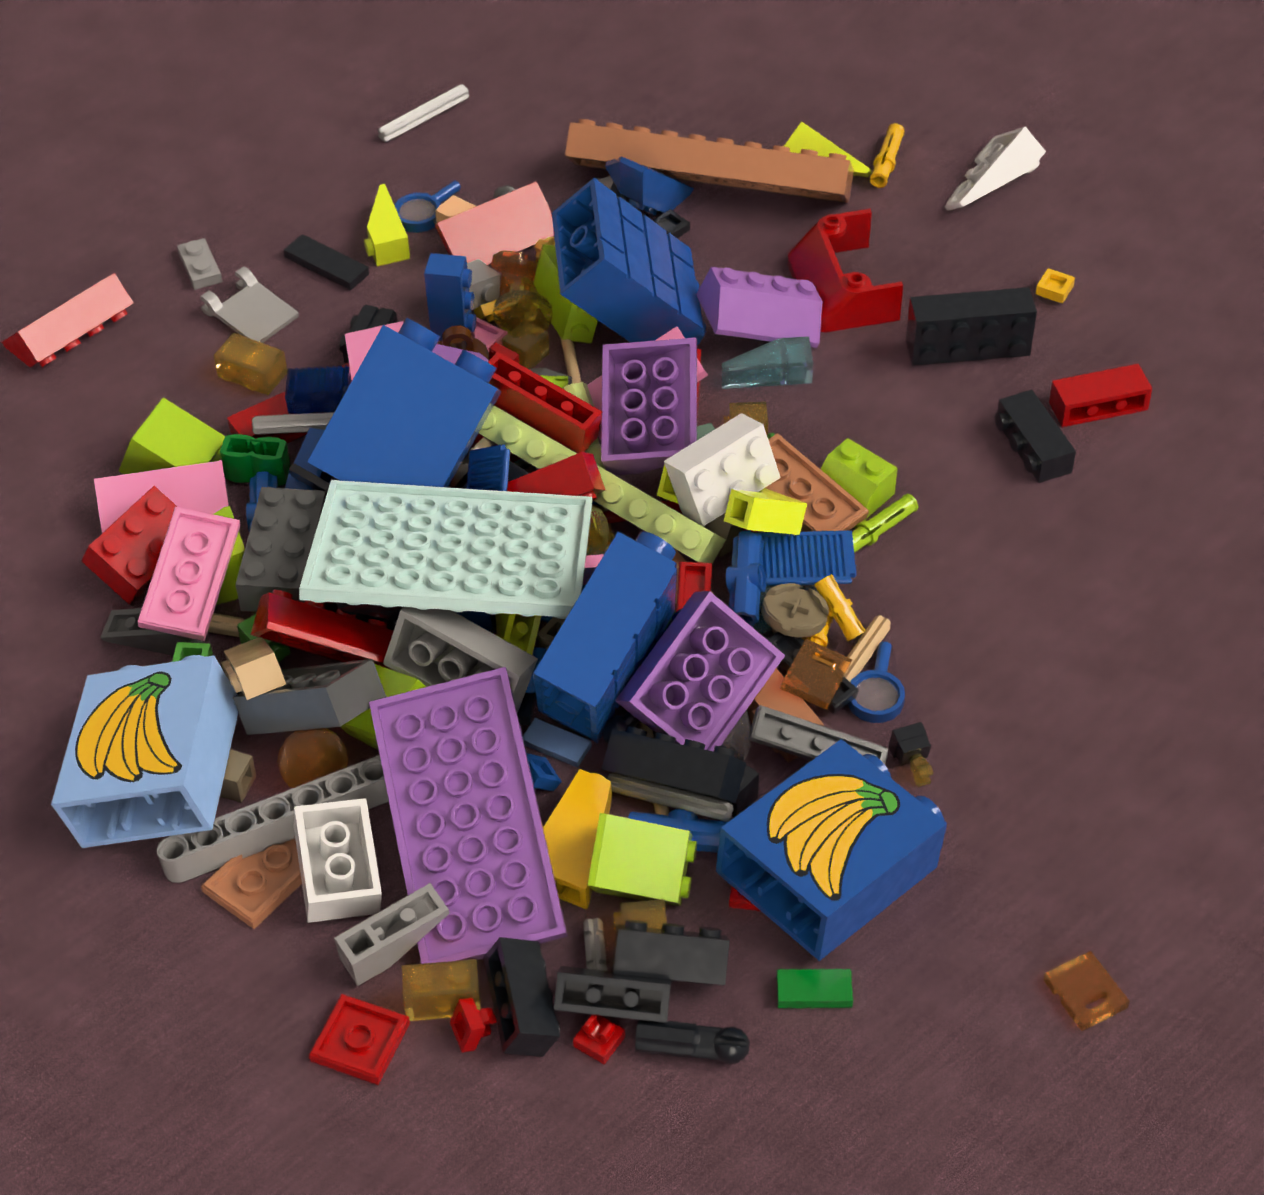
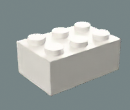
M742 413L664 461L682 514L703 527L726 513L731 489L759 492L781 478L764 425Z
M366 798L294 806V833L307 922L373 915L380 912L382 892Z

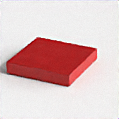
M341 994L309 1053L310 1062L379 1085L410 1025V1018L389 1009Z

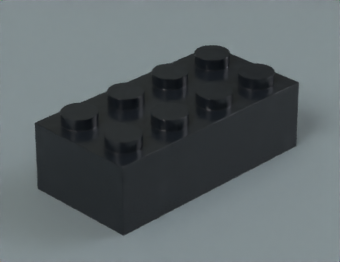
M1023 287L910 297L906 344L912 366L1030 356L1037 315L1030 288Z

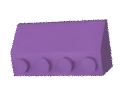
M710 267L696 295L715 334L818 347L820 343L822 300L813 282L804 279L795 280L782 276L762 275L757 272L736 271L731 268Z

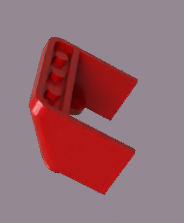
M871 209L830 214L820 218L788 253V268L792 278L813 282L822 300L820 332H833L900 321L903 296L902 281L873 286L870 278L863 273L852 272L843 274L835 255L838 252L869 248Z

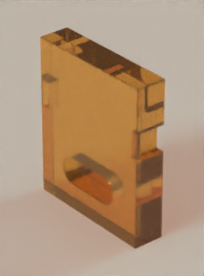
M805 639L782 681L780 689L827 710L851 665L852 659Z
M1091 951L1044 975L1043 981L1053 994L1057 993L1061 997L1060 1003L1081 1031L1129 1007V999ZM1100 998L1107 1000L1092 1009L1085 1007Z

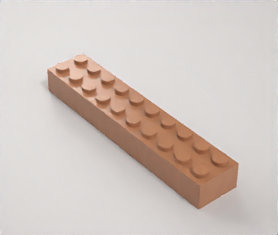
M579 119L578 123L570 122L565 156L575 165L606 169L607 161L612 159L618 160L619 157L623 156L674 179L849 203L854 168L851 161L846 160V156L842 154L829 153V157L818 156L817 151L801 149V153L789 152L790 148L774 145L771 150L761 148L762 144L755 142H745V145L742 146L735 145L733 140L726 138H717V142L706 141L705 136L689 134V138L678 137L677 132L662 130L661 134L650 133L651 129L635 126L632 131L625 130L623 125L616 123H606V127L597 126L595 121Z

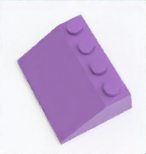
M695 337L603 345L601 462L605 469L614 475L640 474L664 467L666 459L697 441V339Z
M694 592L615 701L656 733L675 737V743L684 745L685 739L705 744L704 750L714 751L715 746L722 745L785 655L712 592Z

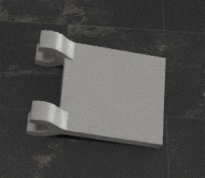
M245 266L235 272V276L240 278L236 282V287L240 291L225 302L221 303L219 298L210 290L200 296V300L206 303L201 307V310L207 316L217 317L255 347H258L299 317V312L260 284L253 273Z

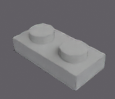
M205 238L177 245L179 256L194 290L222 282L221 273Z

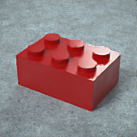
M153 486L88 546L81 562L130 605L150 585L174 509L177 506L156 486Z

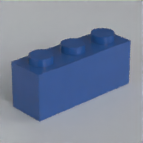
M430 253L424 272L430 331L440 336L438 341L442 340L443 332L451 326H464L471 332H474L476 328V314L471 312L474 305V292L469 291L472 282V270L467 269L466 256Z

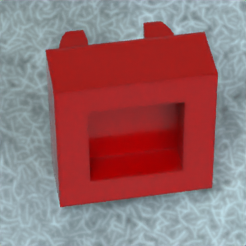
M473 998L459 999L449 1022L462 1053L475 1051L481 1037L491 1035L489 1024L496 1023V1017L492 1008L478 1010Z
M591 1014L573 1038V1047L605 1065L624 1040L625 1029L601 1015Z

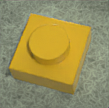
M1048 268L1037 284L1035 294L1063 304L1074 287L1075 277Z
M508 296L478 306L474 309V313L479 319L487 318L489 323L505 317L503 312L509 309L511 304Z

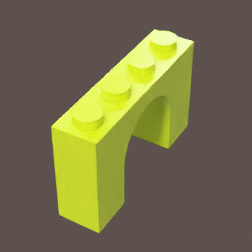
M664 465L657 496L679 504ZM766 488L759 492L731 489L724 522L745 530L800 535L807 503Z

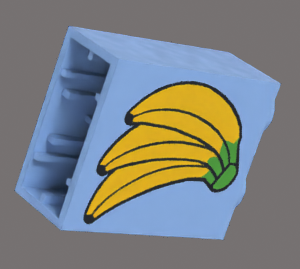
M190 655L181 661L143 667L127 665L118 671L87 675L51 803L82 848L213 829L238 716V710L233 700L237 693L214 655L206 657Z

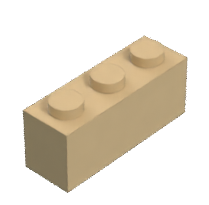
M258 637L224 651L227 659L221 662L224 672L235 692L242 691L247 700L286 685L275 653L264 639Z

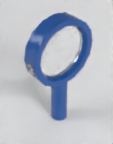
M454 180L434 195L412 193L401 197L394 206L405 231L420 233L435 228L437 224L435 210L442 202L461 189L460 184Z
M883 641L879 643L874 670L859 673L851 680V683L859 692L857 697L848 703V707L859 719L870 723H884L893 720L901 713L905 702L904 686L897 677L887 672L892 645L889 642Z

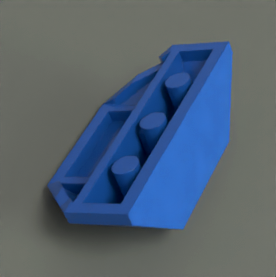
M623 156L619 157L618 160H609L605 165L620 194L630 198L628 203L653 215H656L657 211L665 213L670 209H675L694 190V188Z

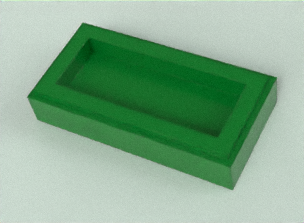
M777 969L778 1008H852L851 969Z

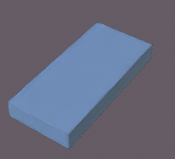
M537 718L533 720L523 735L526 747L577 768L592 746V741Z

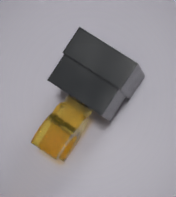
M922 722L892 730L888 746L893 758L897 757L900 766L911 763L913 777L918 787L930 784L929 776L934 775L931 765L926 760L931 744Z

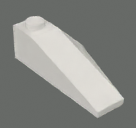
M1026 126L994 136L974 160L977 166L967 171L965 177L968 180L956 188L945 208L950 211L964 207L1024 173L1032 172L1039 166V159L1046 151Z

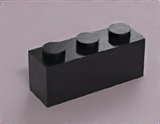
M1033 390L999 399L997 413L994 417L995 424L999 431L1004 432L1012 450L1019 454L1025 469L1033 474L1037 482L1042 483L1071 474L1076 451Z
M625 920V925H616L612 960L614 975L725 985L730 940L726 935H721V929L699 927V933L684 931L685 926L672 923H663L662 929L647 928L648 922L640 920Z
M499 937L483 959L503 1053L543 1057L559 1039L560 1024L556 1020L552 1003L553 994L548 985L545 972L546 963L542 957L539 942Z
M560 966L557 973L554 1010L667 1023L672 980L614 975L613 971Z

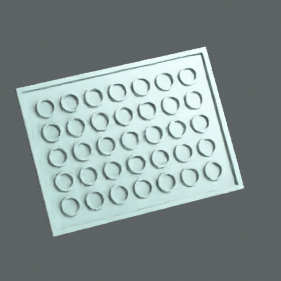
M331 480L299 587L300 600H308L315 603L338 602L349 605H381L387 608L399 606L414 607L420 610L445 609L454 612L475 611L488 614H520L525 617L534 615L552 616L566 619L583 588L592 497Z

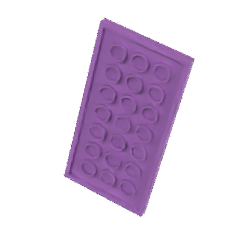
M506 667L370 701L369 704L407 894L410 895L431 883L450 912L417 943L423 971L428 973L482 959L499 937L538 941L539 944L568 937Z

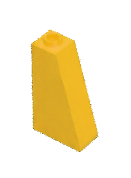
M579 769L544 824L543 829L559 899L586 910L592 889L587 885L600 813L609 814L612 793L610 780H607L598 773H590Z

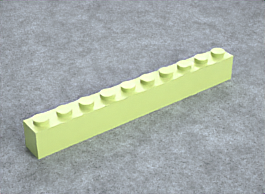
M495 405L479 431V434L498 445H505L506 449H509L511 453L539 469L578 454ZM597 465L605 491L596 494L597 499L594 500L595 502L644 531L662 538L673 548L695 561L703 563L714 562L726 539Z

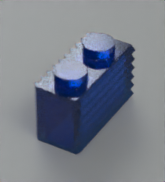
M340 365L338 367L332 366L331 368L328 366L325 368L322 366L319 368L308 367L306 369L304 367L301 369L297 367L295 369L289 368L287 370L285 390L288 413L335 412L352 382L350 368L347 365L344 367Z

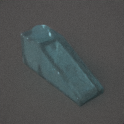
M809 336L778 338L723 362L722 389L812 383L813 356Z

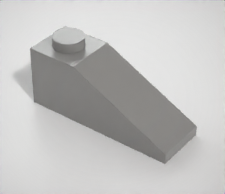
M431 883L336 936L334 940L339 959L356 985L359 986L396 963L450 913L449 909Z

